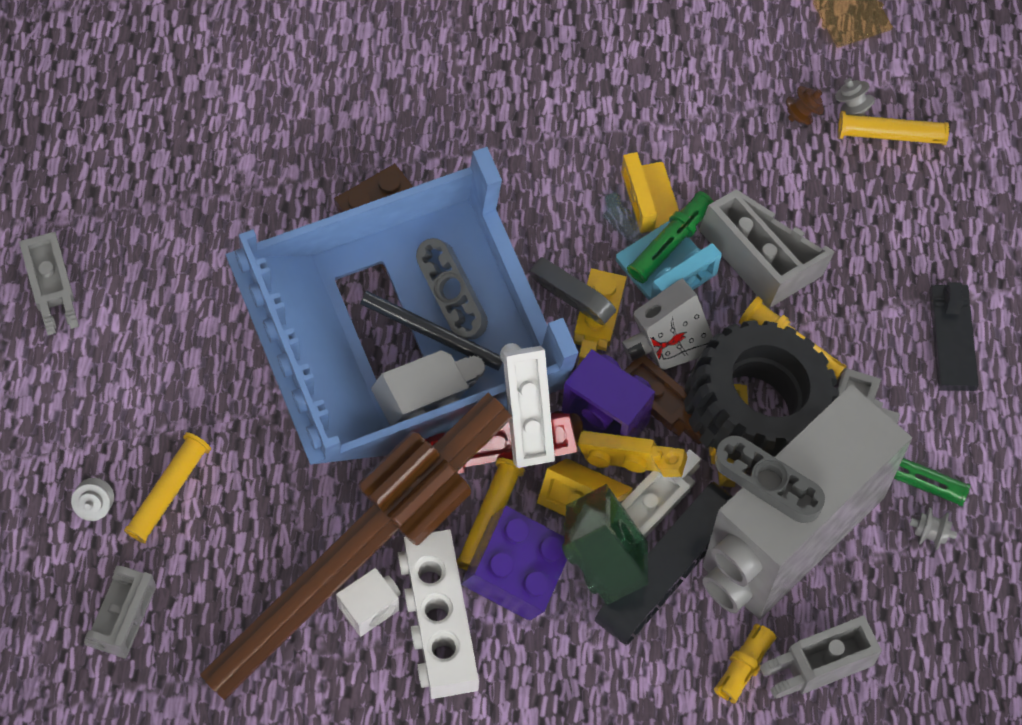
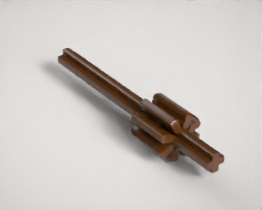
M487 392L433 446L428 441H425L420 434L414 431L410 432L359 482L360 491L373 505L200 673V676L211 689L217 692L223 700H226L398 530L411 543L420 545L471 494L469 484L457 472L513 418L505 407Z

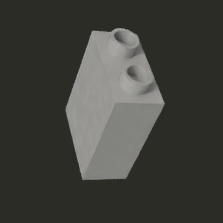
M851 384L775 456L776 459L821 487L825 495V503L818 518L809 523L797 522L742 487L719 509L702 566L708 572L702 581L709 595L730 613L735 614L745 606L754 616L761 620L885 498L913 437ZM765 470L758 474L760 484L766 488H776L781 484L779 475L774 471ZM788 482L786 490L781 497L786 499L788 491L791 492L793 484ZM805 495L802 499L799 498L797 505L804 509L806 505L811 504L812 498Z

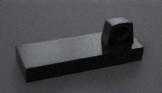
M961 282L931 285L929 294L938 391H976L979 385L968 285H962Z

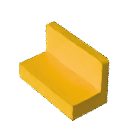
M638 152L623 155L621 173L640 234L654 231L668 222L675 211H679L664 163L656 162L641 165Z
M564 459L547 468L537 503L605 534L611 530L619 502L625 500L632 493L633 488L570 459Z

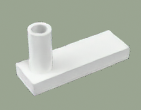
M509 343L501 349L500 359L504 363L508 412L513 417L509 421L513 463L517 468L554 462L555 455L545 350L541 346L522 349L515 343Z

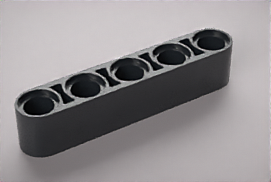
M714 481L711 482L606 601L594 621L625 646L631 643L634 639L631 635L635 634L637 636L659 610L656 606L659 605L661 607L683 582L680 578H686L706 555L704 550L708 549L718 511L733 496Z

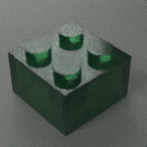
M607 484L566 505L565 523H563L565 534L562 549L567 560L572 565L577 564L582 570L585 583L593 594L598 593L606 605H609L648 585V541Z

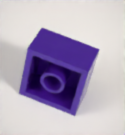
M591 349L564 383L562 412L578 414L582 420L583 429L586 431L638 437L650 421L655 391L642 377L632 376L621 369L617 361L606 354L600 355Z
M504 506L491 517L461 585L527 620H532L545 612L575 542L514 509Z

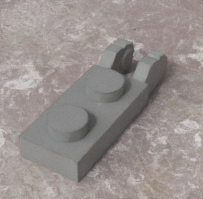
M56 232L19 241L38 311H41L47 334L56 333V323L51 315L50 308L64 304L67 324L70 325L71 329L79 327L72 303L75 299Z

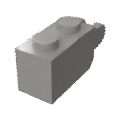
M440 350L382 373L371 387V390L388 423L392 426L458 401L468 388L474 386L478 378L484 374L486 366L479 356L475 357L473 355L472 357L469 356L468 358L465 357L454 361L451 354Z
M863 615L799 640L790 646L787 653L765 662L760 666L763 676L774 675L787 668L790 669L793 678L781 681L770 689L774 699L799 690L801 694H805L875 665L882 650Z

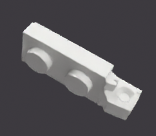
M689 449L686 452L688 458L682 477H663L661 473L652 471L618 506L613 523L638 545L676 507L695 484V480L691 476L700 467L699 462L701 458Z

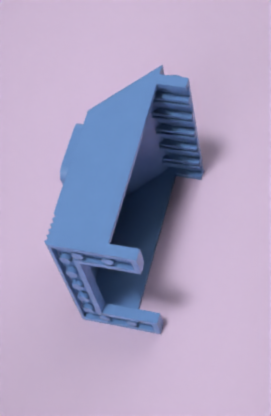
M488 147L473 151L471 166L269 239L257 242L254 229L239 234L240 249L225 254L310 465L386 456L412 431L420 434L423 439L447 432L487 392L508 410L504 363H502L499 371L486 366L484 374L478 378L474 386L468 388L458 401L392 426L388 423L371 390V387L376 382V378L335 281L370 267L383 264L402 308L452 332L416 259L419 245L430 238L442 240L452 247L486 313L488 320L486 331L479 338L470 341L499 355L501 349L509 343H515L522 349L541 346L545 350L549 394L564 389V383L572 373L579 352L564 318L552 321L547 325L496 210L502 179ZM433 248L431 250L433 256L429 259V262L437 264L442 272L449 271L442 267L438 256L443 252ZM453 278L445 283L443 293L447 299H454L458 296L461 289L459 281ZM462 305L453 307L452 310L455 308L461 310L465 317V322L461 326L471 330L473 328L471 322L476 317L468 315ZM412 330L423 357L442 350L451 354L454 361L465 357L468 358V356Z

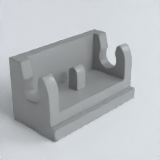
M117 565L113 572L112 583L92 629L88 630L85 636L84 644L126 659L156 590V584L152 574L142 573Z

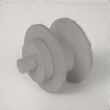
M848 78L844 81L845 84L837 91L835 98L839 102H845L841 107V111H846V115L865 116V112L875 102L874 96L865 94L870 88L869 83L858 80L852 81L851 78Z
M100 478L85 479L78 485L72 495V508L84 520H100L106 516L113 505L114 492L111 486Z
M929 507L926 514L921 513L919 520L911 519L910 526L916 527L915 535L919 536L918 545L929 539L934 541L935 550H938L941 543L946 544L948 537L956 539L957 532L951 530L952 522L948 521L949 513L946 512L941 519L933 517L932 508Z

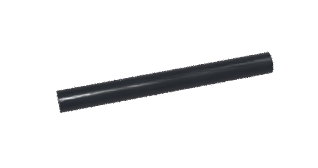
M366 291L360 305L468 357L473 355L475 357L479 356L486 366L499 371L503 363L499 354L369 291Z

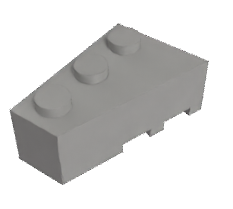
M736 189L708 205L699 231L711 244L713 243L722 253L721 256L754 293L763 299V303L768 308H771L824 275L835 251L827 246L823 248L818 247L803 237L805 232L797 227H794L793 230L774 219L775 213Z

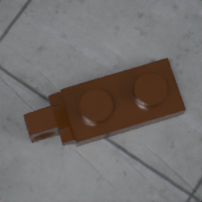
M645 355L634 360L624 369V371L632 376L637 375L645 379L655 391L651 415L678 436L684 432L698 445L701 444L699 439L702 435L699 431L694 432L688 421L692 414H687L685 411L684 400L687 395L682 386Z

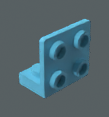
M669 220L617 253L616 262L645 297L651 300L682 278L694 290L716 276L722 253L713 243L701 250L690 238L686 237L648 277L645 283L636 281L628 273L627 266L632 264L652 240L661 233L670 223Z

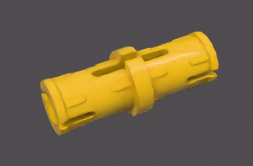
M754 624L739 651L736 650L732 653L730 657L731 663L727 671L714 688L717 695L727 701L731 697L730 702L733 704L737 702L751 677L757 676L759 673V664L777 637L773 631L764 625Z

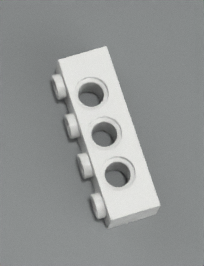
M451 529L432 532L420 545H414L404 537L405 551L398 552L401 575L409 574L411 588L404 589L407 611L416 612L418 625L411 626L414 650L422 649L424 663L417 664L421 688L429 687L431 699L478 691L479 678ZM426 572H435L440 576V579L434 583H425L420 577ZM438 608L444 610L447 616L442 620L434 621L427 617V613L432 609ZM440 646H448L454 650V654L449 658L441 659L436 657L433 651Z

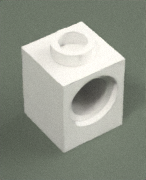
M375 567L338 592L336 597L339 609L361 637L399 611L398 596L401 595V592L389 575L383 578Z

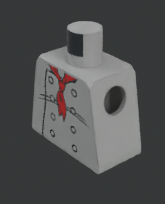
M682 278L635 310L633 316L640 333L622 341V346L631 362L649 353L660 369H668L699 358L713 336L697 294Z

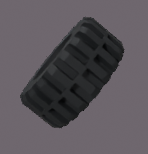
M755 320L744 321L741 326L733 324L724 328L722 333L716 334L709 341L706 348H704L692 368L684 389L687 395L684 400L685 411L687 414H692L688 421L694 432L699 431L702 435L699 439L707 449L710 447L717 449L719 443L724 438L740 436L773 457L783 450L839 396L838 388L834 387L837 383L833 369L828 370L827 364L829 361L823 352L818 353L813 348L815 343L807 337L802 339L797 336V330L788 326L782 329L777 327L778 323L764 321L762 325H758V322ZM743 376L754 377L773 386L785 400L789 416H768L749 407L737 393L733 378ZM736 450L733 454H728L727 459L740 460L742 453ZM755 460L752 461L751 467H754L757 463Z

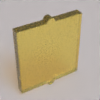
M878 0L813 1V5L823 21L822 28H827L837 48L890 31L893 28L883 10L884 4Z

